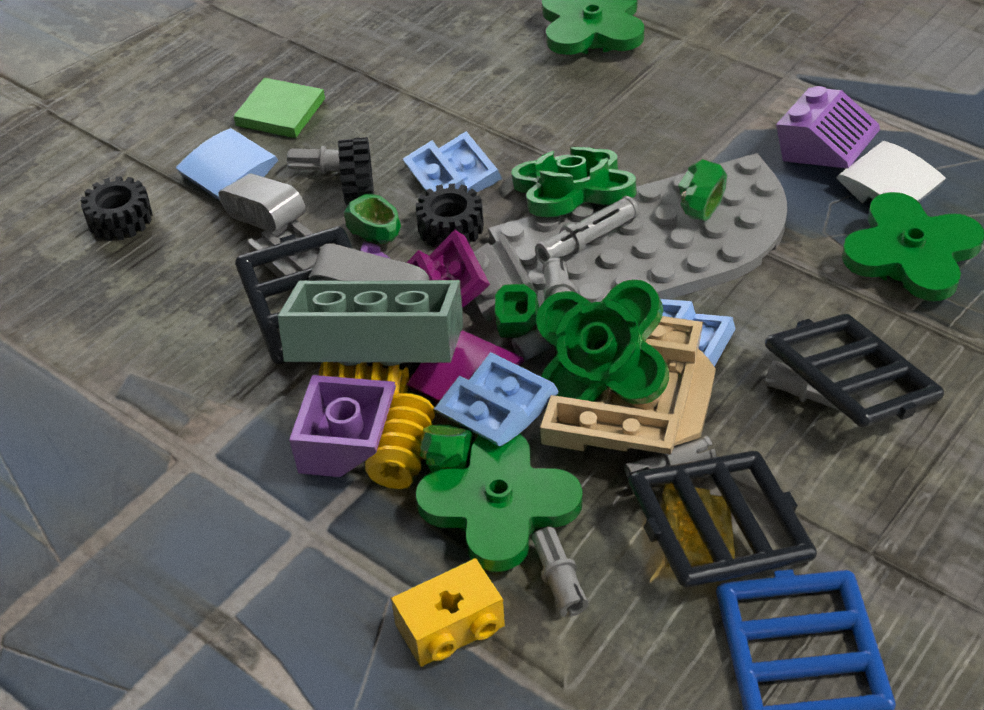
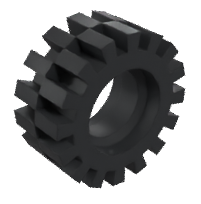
M368 137L338 140L342 192L345 205H349L351 201L364 194H374Z
M116 176L113 182L110 181V178L103 179V185H100L98 182L92 185L94 190L87 189L84 192L85 197H81V207L91 234L94 233L95 237L99 239L104 236L105 240L112 241L113 236H117L118 241L125 240V234H129L130 237L136 236L135 230L138 229L142 232L146 229L145 224H150L152 220L151 216L153 214L146 188L142 185V182L139 180L134 182V178L131 177L123 181L122 176Z
M441 184L436 186L435 192L430 188L425 191L426 196H419L418 203L415 206L418 233H420V238L423 241L427 240L428 245L433 247L438 243L439 246L454 230L465 235L468 243L469 239L475 242L479 238L478 234H482L484 226L482 199L480 195H476L475 190L471 189L467 192V186L465 185L455 189V184H449V188L443 189Z

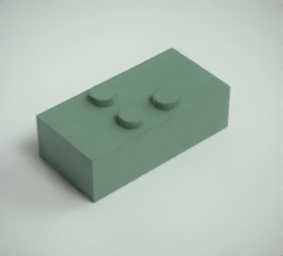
M460 280L298 281L278 314L284 362H339L346 366L357 365L361 362H380L386 366H395L403 362L451 363L463 328Z

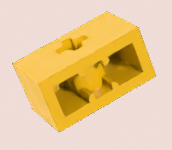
M476 558L391 598L395 625L420 667L432 661L444 660L457 649L475 640L487 639L494 635L498 629L505 626L503 598Z

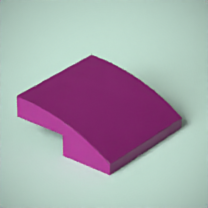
M456 230L430 255L418 250L406 262L423 269L428 274L429 280H460L462 307L470 303L490 285L465 235Z
M462 330L451 363L422 362L407 385L411 391L439 403L459 376L470 380L490 352L520 367L524 359L519 355Z

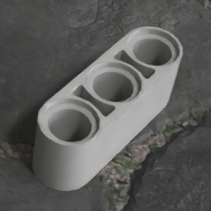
M248 174L219 191L220 202L230 217L270 232L277 231L306 212L305 203L293 186L255 174Z
M325 244L319 251L308 281L429 280V276L423 269L412 264L336 244Z

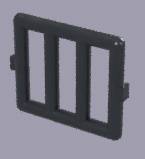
M340 226L296 238L294 234L280 238V244L240 255L235 260L237 271L272 361L276 364L286 363L283 358L281 338L277 330L279 329L278 314L280 312L271 314L265 298L293 290L298 281H308L313 267L259 283L253 268L317 249L325 244L334 243L352 248L346 231Z
M845 313L817 322H813L810 319L802 320L797 323L796 328L769 335L765 340V346L769 351L860 427H868L895 416L904 420L912 417L917 408L937 402L944 396V390L939 384L850 314ZM843 330L857 341L805 358L791 347ZM870 354H874L886 364V366L835 383L820 371ZM900 378H904L917 389V391L868 408H864L850 396Z
M748 451L641 470L631 473L628 477V484L647 519L644 529L651 542L658 541L678 583L682 587L689 588L810 562L817 556L816 547L795 513L798 507L790 491L783 493L764 458L758 451ZM750 470L793 546L776 550L772 549L730 473ZM712 477L754 554L737 558L731 556L691 480ZM673 484L714 563L691 566L651 487Z

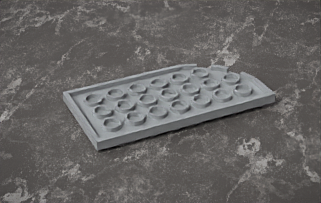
M758 153L720 163L727 174L726 189L719 206L710 219L706 221L690 218L685 214L680 205L682 195L678 184L685 173L637 186V194L632 198L639 209L637 218L587 243L585 249L581 252L565 255L560 258V263L562 260L567 263L569 281L575 286L576 293L591 303L601 302L617 284L632 279L649 283L656 290L660 299H673L732 281L759 267L762 264V258L772 249L776 250L782 240L787 217V199L780 181ZM584 202L572 212L561 216L540 217L533 215L488 228L489 240L493 245L500 240L498 237L500 234L503 233L506 236L536 289L535 293L537 294L540 307L545 301L543 290L546 283L542 272L543 264L535 253L536 244L559 233L562 226L568 223L576 224L610 205Z

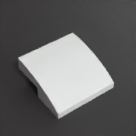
M882 141L837 177L862 204L870 197L874 199L876 196L888 192L904 193L920 202L937 189L946 179L934 167L917 155L886 141Z

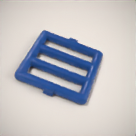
M793 569L774 571L773 578L725 582L718 585L716 595L744 710L895 709L896 702L857 579L853 572L842 570L794 575ZM840 590L846 611L742 621L737 600ZM852 630L859 651L753 663L748 640ZM865 671L872 695L763 706L758 682Z

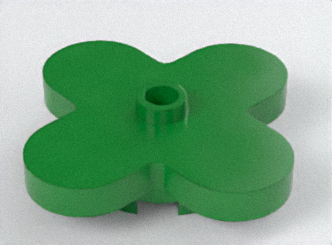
M542 0V15L546 20L552 22L546 29L547 47L551 51L563 55L588 54V48L597 49L603 47L604 53L611 50L627 51L639 47L644 41L645 27L640 19L633 16L637 11L638 0Z
M570 147V154L554 157V151L542 155L537 160L521 163L511 171L513 188L519 192L526 193L528 211L540 217H555L570 213L584 202L611 205L621 200L624 196L634 198L637 194L635 175L628 171L618 170L617 154L608 149Z
M899 192L883 193L876 196L870 204L868 223L871 228L855 231L845 239L842 261L851 272L857 275L880 277L885 281L887 276L895 280L902 281L904 284L903 288H906L912 295L920 299L941 301L950 298L957 290L961 271L956 262L972 259L981 251L984 241V229L979 222L969 216L945 214L930 217L915 198Z
M632 279L617 284L601 302L591 303L578 293L562 291L551 295L541 304L536 318L537 328L543 338L558 351V354L545 368L541 377L554 383L559 391L556 396L595 402L604 390L609 389L624 401L637 405L650 403L661 396L669 382V369L662 355L645 342L659 325L663 315L662 301L653 286L645 281Z
M518 434L502 446H498L479 436L471 448L470 466L466 469H441L426 475L417 486L416 501L418 512L427 523L436 527L459 528L461 532L465 531L467 550L471 560L476 558L483 569L499 572L510 570L518 566L525 559L529 550V535L535 529L539 531L545 527H561L574 521L582 510L583 491L579 480L565 470L532 468L530 447L522 435Z

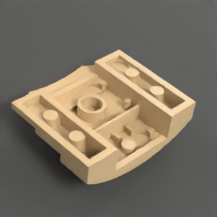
M662 316L659 325L646 339L645 342L662 355L669 369L668 385L656 400L647 404H631L621 399L609 389L604 390L595 402L551 395L540 426L541 444L584 451L588 445L626 452L629 448L671 455L674 446L700 438L716 371L710 360L699 349L703 322Z

